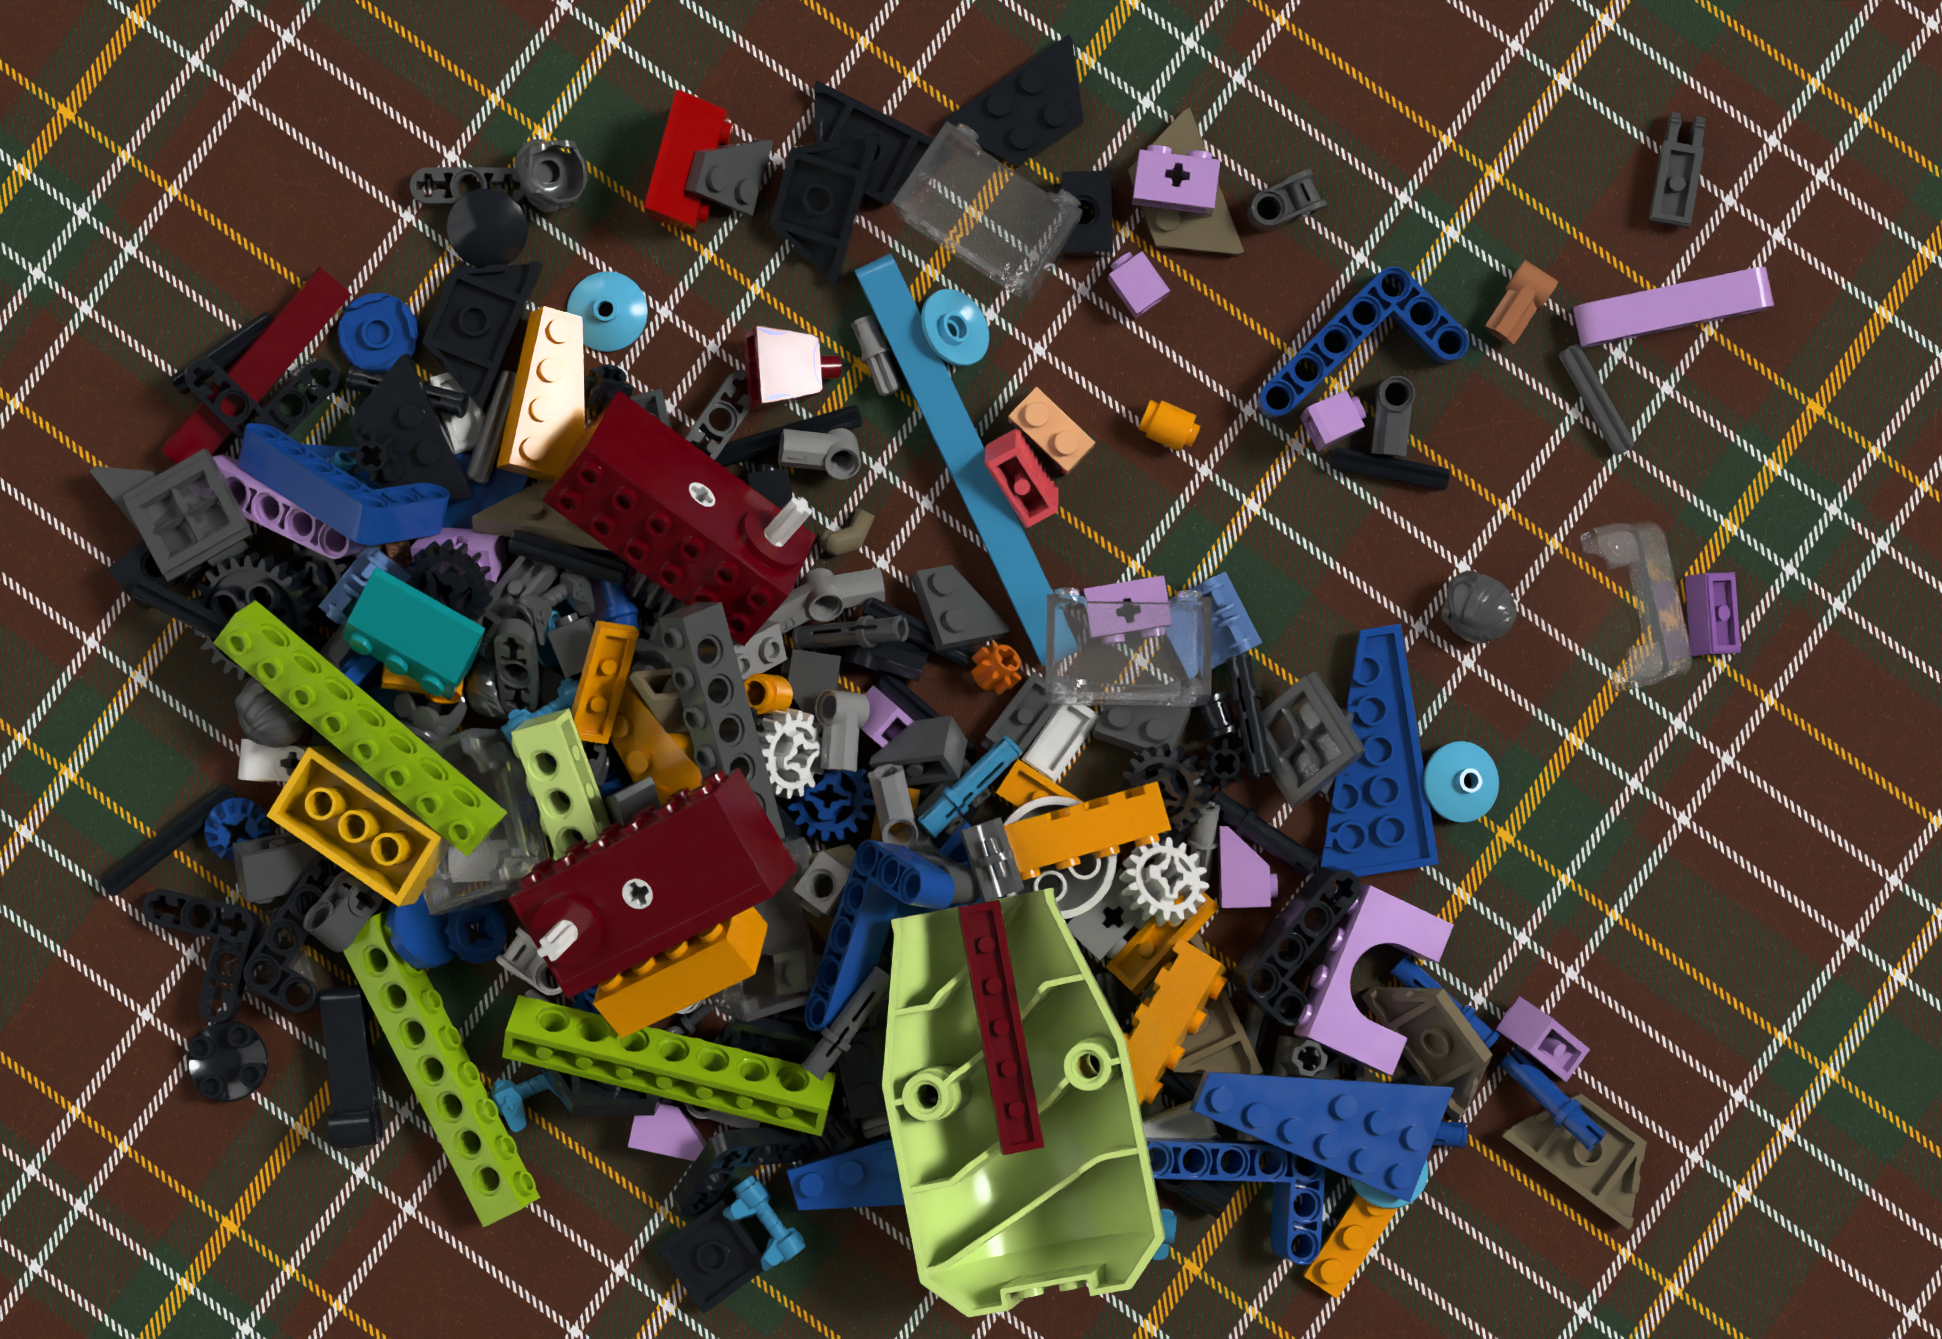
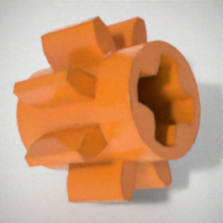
M993 641L986 648L982 647L972 656L973 661L978 664L971 671L977 685L986 691L995 690L1000 695L1007 688L1011 689L1021 680V676L1016 671L1022 664L1017 652L1010 646H998Z

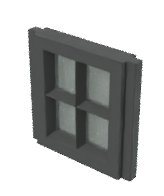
M206 448L122 495L125 501L124 504L167 582H171L253 535L250 530L251 527L219 467Z
M1312 671L1308 676H1304L1261 712L1272 768L1274 769V774L1271 776L1291 808H1296L1300 804L1305 803L1358 760L1366 751L1317 672Z

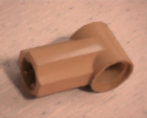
M1524 259L1505 288L1507 292L1484 325V328L1500 341L1513 346L1527 327L1536 310L1540 311L1559 281Z

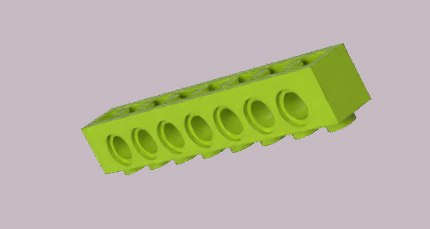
M256 600L235 613L213 644L467 858L486 841L508 813Z
M388 910L370 917L357 934L354 942L343 952L484 1228L521 1210L539 1199L540 1196L536 1190L532 1175L527 1172L517 1152L515 1141L508 1135L499 1117L496 1104L490 1099L480 1080L477 1067L471 1062L461 1043L460 1033L452 1025L443 1007L440 994L434 990L424 969L415 968L404 961L393 948L389 939L393 936L391 928L386 926V916ZM420 1024H421V1026L423 1027V1029H424V1031H425V1034L423 1033V1031H422V1029H421V1027H420ZM457 1097L461 1101L462 1106L459 1104ZM494 1170L497 1172L499 1179L495 1175Z
M521 995L517 997L505 1030L502 1054L503 1058L822 1136L837 1077V1073L828 1071L821 1081L802 1067L801 1064L704 1041L699 1038L667 1032L659 1028L645 1027L621 1038L602 1015Z

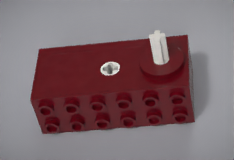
M619 390L576 442L542 500L685 605L689 606L696 602H722L731 638L743 647L788 598L817 536L802 525L812 513V510L806 506L808 502L801 497L797 500L793 497L783 509H780Z
M739 768L727 774L722 769L711 773L700 781L702 785L691 792L688 787L678 790L666 798L667 803L656 809L654 804L643 808L632 816V821L624 826L620 822L610 825L598 834L599 838L591 843H588L586 839L577 842L564 851L566 855L556 861L553 856L544 859L531 868L533 872L517 881L520 888L508 900L536 945L538 955L545 960L567 999L775 896L797 870L796 864Z

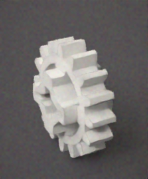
M786 708L785 712L780 710L773 711V720L767 718L762 720L764 730L762 733L757 732L775 796L791 799L792 795L801 797L804 795V786L809 788L815 787L814 774L823 775L824 773L819 766L822 737L818 735L823 725L813 722L814 715Z
M1167 837L1160 844L1155 842L1135 848L1131 851L1132 854L1124 860L1123 865L1127 869L1119 876V879L1127 882L1129 886L1122 891V895L1133 897L1134 901L1129 907L1131 910L1139 907L1144 910L1142 920L1146 921L1153 915L1156 916L1157 926L1161 927L1167 921H1170L1173 926H1177L1184 918L1188 920L1196 914V909L1205 903L1206 899L1201 894L1209 888V884L1200 881V877L1207 870L1204 867L1196 868L1194 862L1199 856L1197 853L1187 856L1185 854V843L1174 848L1172 839ZM1155 859L1152 865H1149L1147 868L1143 867L1147 860ZM1181 895L1185 896L1182 903L1174 905L1176 899Z

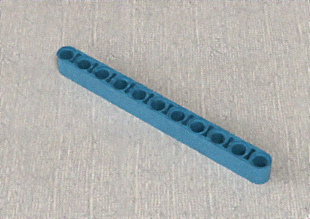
M889 253L855 269L854 272L1042 667L1079 650L1072 631L1012 506L984 465L985 449L942 358L931 348L924 335L921 314L892 254Z

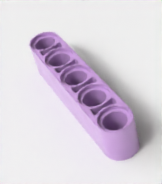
M1757 267L1589 302L1573 307L1581 348L1754 313L1774 307L1766 267Z
M224 454L213 456L245 518L333 559L361 553L367 546L356 543L346 538L345 542L342 534L239 468L237 459ZM205 476L188 484L191 491L205 499L215 495Z

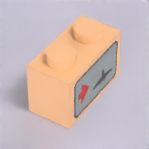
M1037 386L1008 416V422L1015 429H1020L1021 434L1065 476L1070 473L1095 445V441Z

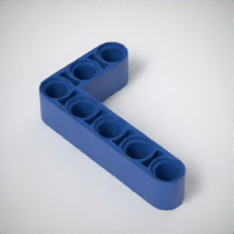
M1387 267L1361 290L1264 386L1258 395V409L1268 419L1278 420L1287 416L1388 316L1434 361L1443 365L1453 364L1466 353L1469 346L1468 334L1407 271L1401 267ZM1389 277L1398 280L1402 288L1401 294L1396 297L1385 294L1381 286L1382 280ZM1361 305L1368 307L1373 314L1372 323L1368 325L1357 323L1353 318V308ZM1421 306L1429 312L1430 321L1427 325H1417L1412 321L1410 317L1412 307ZM1332 333L1339 335L1344 341V350L1341 353H1331L1324 346V337ZM1441 335H1451L1456 339L1458 351L1455 354H1446L1440 349L1438 341ZM1299 362H1309L1312 364L1316 371L1315 379L1308 382L1300 380L1295 373L1296 364ZM1269 391H1282L1287 397V406L1281 410L1272 409L1266 401V395Z
M251 423L245 427L237 463L238 467L346 538L363 545H379L440 534L450 497L449 491L432 483H415L373 490L273 426Z
M869 839L859 845L806 1004L805 1022L810 1030L822 1032L825 1026L829 1029L871 973L873 967L878 965L899 900L904 904L944 910L951 904L954 897L955 884L950 874L905 846Z
M1146 1137L1148 1150L1152 1148L1154 1151V1160L1151 1166L1155 1179L1274 1182L1270 1238L1274 1254L1281 1259L1300 1265L1310 1264L1317 1258L1321 1248L1325 1167L1305 1159L1303 1167L1298 1171L1296 1169V1161L1299 1156L1264 1141ZM1190 1149L1192 1161L1188 1167L1184 1168L1183 1156ZM1228 1151L1230 1161L1227 1167L1222 1169L1221 1157ZM1266 1152L1267 1164L1260 1170L1259 1158ZM1301 1194L1302 1204L1299 1210L1295 1212L1294 1200ZM1298 1235L1300 1239L1299 1247L1295 1252H1292V1241Z

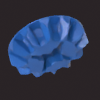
M245 798L227 799L217 804L209 813L205 822V837L209 848L221 859L235 862L232 844L252 840L248 837L239 836L229 844L231 831L226 828L223 822L236 826L246 816L245 831L249 834V837L257 839L270 836L271 826L269 818L264 809L254 801Z
M469 899L457 904V907L447 915L449 921L444 933L448 935L450 941L448 948L454 950L460 956V960L481 964L493 960L503 950L507 939L506 922L501 912L492 903L482 899ZM479 921L478 932L482 935V938L474 939L470 943L471 932L467 929V926L474 925Z

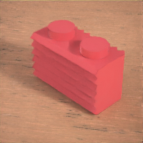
M1014 429L985 446L984 465L1025 528L1057 512L1058 487H1054V481H1051L1050 475L1046 474V468H1042V462L1038 461V455H1034V449L1029 448L1030 443L1025 442V436L1021 435V430Z

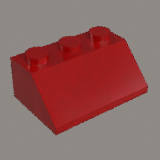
M677 89L644 209L651 221L697 233L699 224H706L708 221L712 201L685 190L695 151L708 148L718 149L723 145H728L733 131V123L728 122L727 110Z

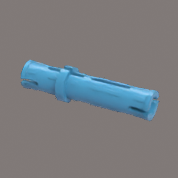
M1004 734L950 788L946 786L941 791L942 796L917 819V822L935 839L959 814L964 815L969 810L968 805L974 798L991 784L1011 762L1022 754L1020 748Z

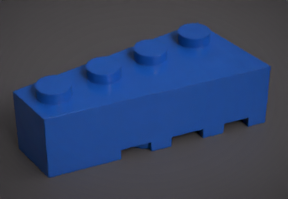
M891 1135L849 1147L838 1154L833 1152L789 1166L787 1169L798 1210L905 1205Z

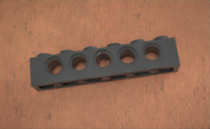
M696 602L659 617L662 642L668 652L673 670V682L680 695L684 710V722L689 728L695 750L694 758L700 768L702 779L719 769H722L727 774L739 768L780 839L785 838L722 602Z

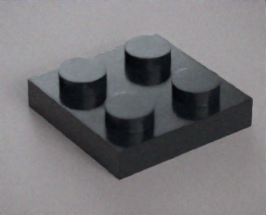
M724 1198L656 1247L703 1314L764 1271L761 1264L763 1253L739 1220L731 1221L723 1216V1210L729 1206Z

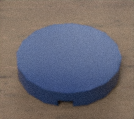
M384 293L366 294L351 302L345 310L346 312L338 326L339 345L346 358L354 365L385 373L390 370L400 356L408 353L410 358H412L415 354L420 339L418 320L411 308L397 297Z
M423 890L414 904L398 907L392 903L389 906L386 926L391 928L393 935L389 939L395 951L404 961L418 969H435L448 963L457 954L454 950L448 948L450 941L448 935L444 933L448 927L449 918L447 915L452 912L450 907L442 898L426 890Z

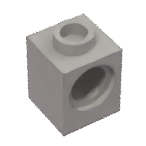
M821 850L793 889L794 892L803 898L799 904L818 918H820L822 913L835 918L851 868L834 855ZM831 877L833 890L830 895L822 898L819 894V885L823 879Z

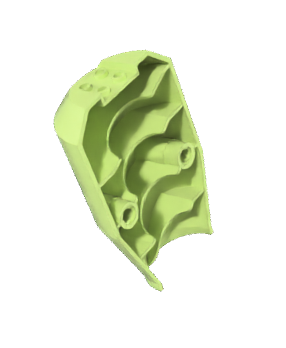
M1053 888L995 899L1000 900L1044 1141L1043 1148L1008 1155L1001 1154L957 907L891 920L894 943L882 1090L920 1283L968 1318L1009 1311L1023 1301V1298L1044 1294L1043 1290L1052 1288V1285H1059L1060 1291H1068L1082 1288L1084 1283L1088 1282L1090 1296L1132 1289L1166 1238L1127 1041L1056 904ZM1090 1054L1094 1055L1100 1062L1099 1073L1091 1065ZM928 1084L933 1086L938 1092L937 1104L930 1101L926 1094Z

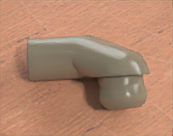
M857 508L848 528L834 532L828 529L821 534L819 539L820 547L827 551L829 555L834 556L844 555L860 549L875 516Z

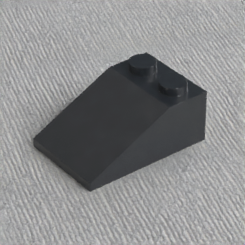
M887 1022L860 1028L848 1043L851 1045L848 1052L846 1053L843 1050L837 1058L851 1119L887 1111L882 1090ZM928 1084L926 1091L928 1098L938 1097L937 1090Z

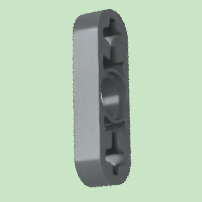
M425 167L416 171L412 176L410 190L415 199L424 206L453 207L462 197L458 187L461 180L465 177L473 176L478 178L481 183V189H489L487 176H493L491 182L494 185H505L509 177H513L514 182L520 185L514 168ZM452 176L450 182L452 198H447L448 192L445 189L433 190L432 197H427L426 193L419 189L420 185L426 184L427 177H432L433 181L438 185H448L446 177ZM520 186V190L513 191L512 198L517 203L522 204L527 198L523 193L522 187Z
M747 370L734 371L723 381L684 437L694 446L704 436L711 441L707 443L703 452L713 460L720 454L750 410ZM742 382L747 386L745 389L747 395L744 394L733 406L727 401L735 393V386ZM710 412H723L729 420L728 429L725 431L715 430L709 423Z
M506 619L500 623L494 639L500 703L508 713L515 709L520 711L526 709L533 713L536 711L541 696L535 632L523 620ZM514 638L516 643L519 644L518 648H513ZM508 665H520L527 670V672L521 673L514 671ZM517 688H522L521 697L520 694L516 692Z

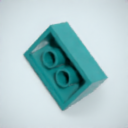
M376 567L347 620L342 639L357 653L371 655L384 662L386 668L391 672L401 676L407 675L416 680L428 693L435 696L442 695L451 700L475 661L486 628Z

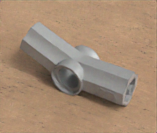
M825 568L810 570L801 579L800 587L791 590L788 598L768 620L779 622L781 634L812 619L820 622L834 620L842 613L843 609L865 606L870 597L884 602L885 588L880 568L838 575H834V573Z
M887 764L878 766L874 771L868 773L883 842L905 846L915 853L916 850L937 853L939 849L915 819L903 766ZM897 822H903L908 824L907 827L901 831H892L889 829L893 824Z

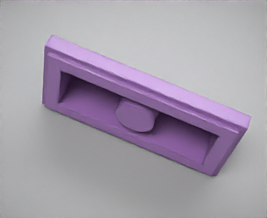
M1735 572L1687 575L1685 577L1691 655L1741 653Z

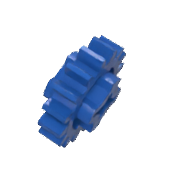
M864 768L856 772L823 770V780L815 785L814 788L804 786L803 796L792 795L796 797V803L788 806V809L791 812H800L801 814L796 819L795 824L799 827L809 824L807 835L813 838L821 831L822 841L825 842L831 841L833 833L836 834L840 841H846V831L849 829L856 834H860L861 829L858 822L860 820L870 822L872 818L865 811L867 807H875L874 800L868 798V793H871L872 790L870 783H864L869 773ZM814 774L813 779L815 780L820 775ZM845 774L854 782L857 793L850 792L845 785ZM834 791L840 794V796L847 798V800L833 801L830 804L817 796L830 795ZM808 803L814 804L818 809L820 822L810 813ZM850 809H854L852 814L847 819L840 822L841 816L844 813H846Z

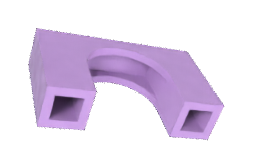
M1360 885V895L1343 915L1338 927H1335L1329 934L1326 943L1327 954L1323 963L1315 969L1312 975L1311 986L1313 988L1308 997L1309 1004L1305 1005L1298 1020L1299 1025L1296 1026L1293 1034L1305 1040L1319 1042L1322 1048L1374 1072L1392 1076L1408 1038L1367 1019L1357 1009L1350 990L1353 967L1366 950L1382 943L1389 944L1423 961L1439 962L1454 925L1371 885Z

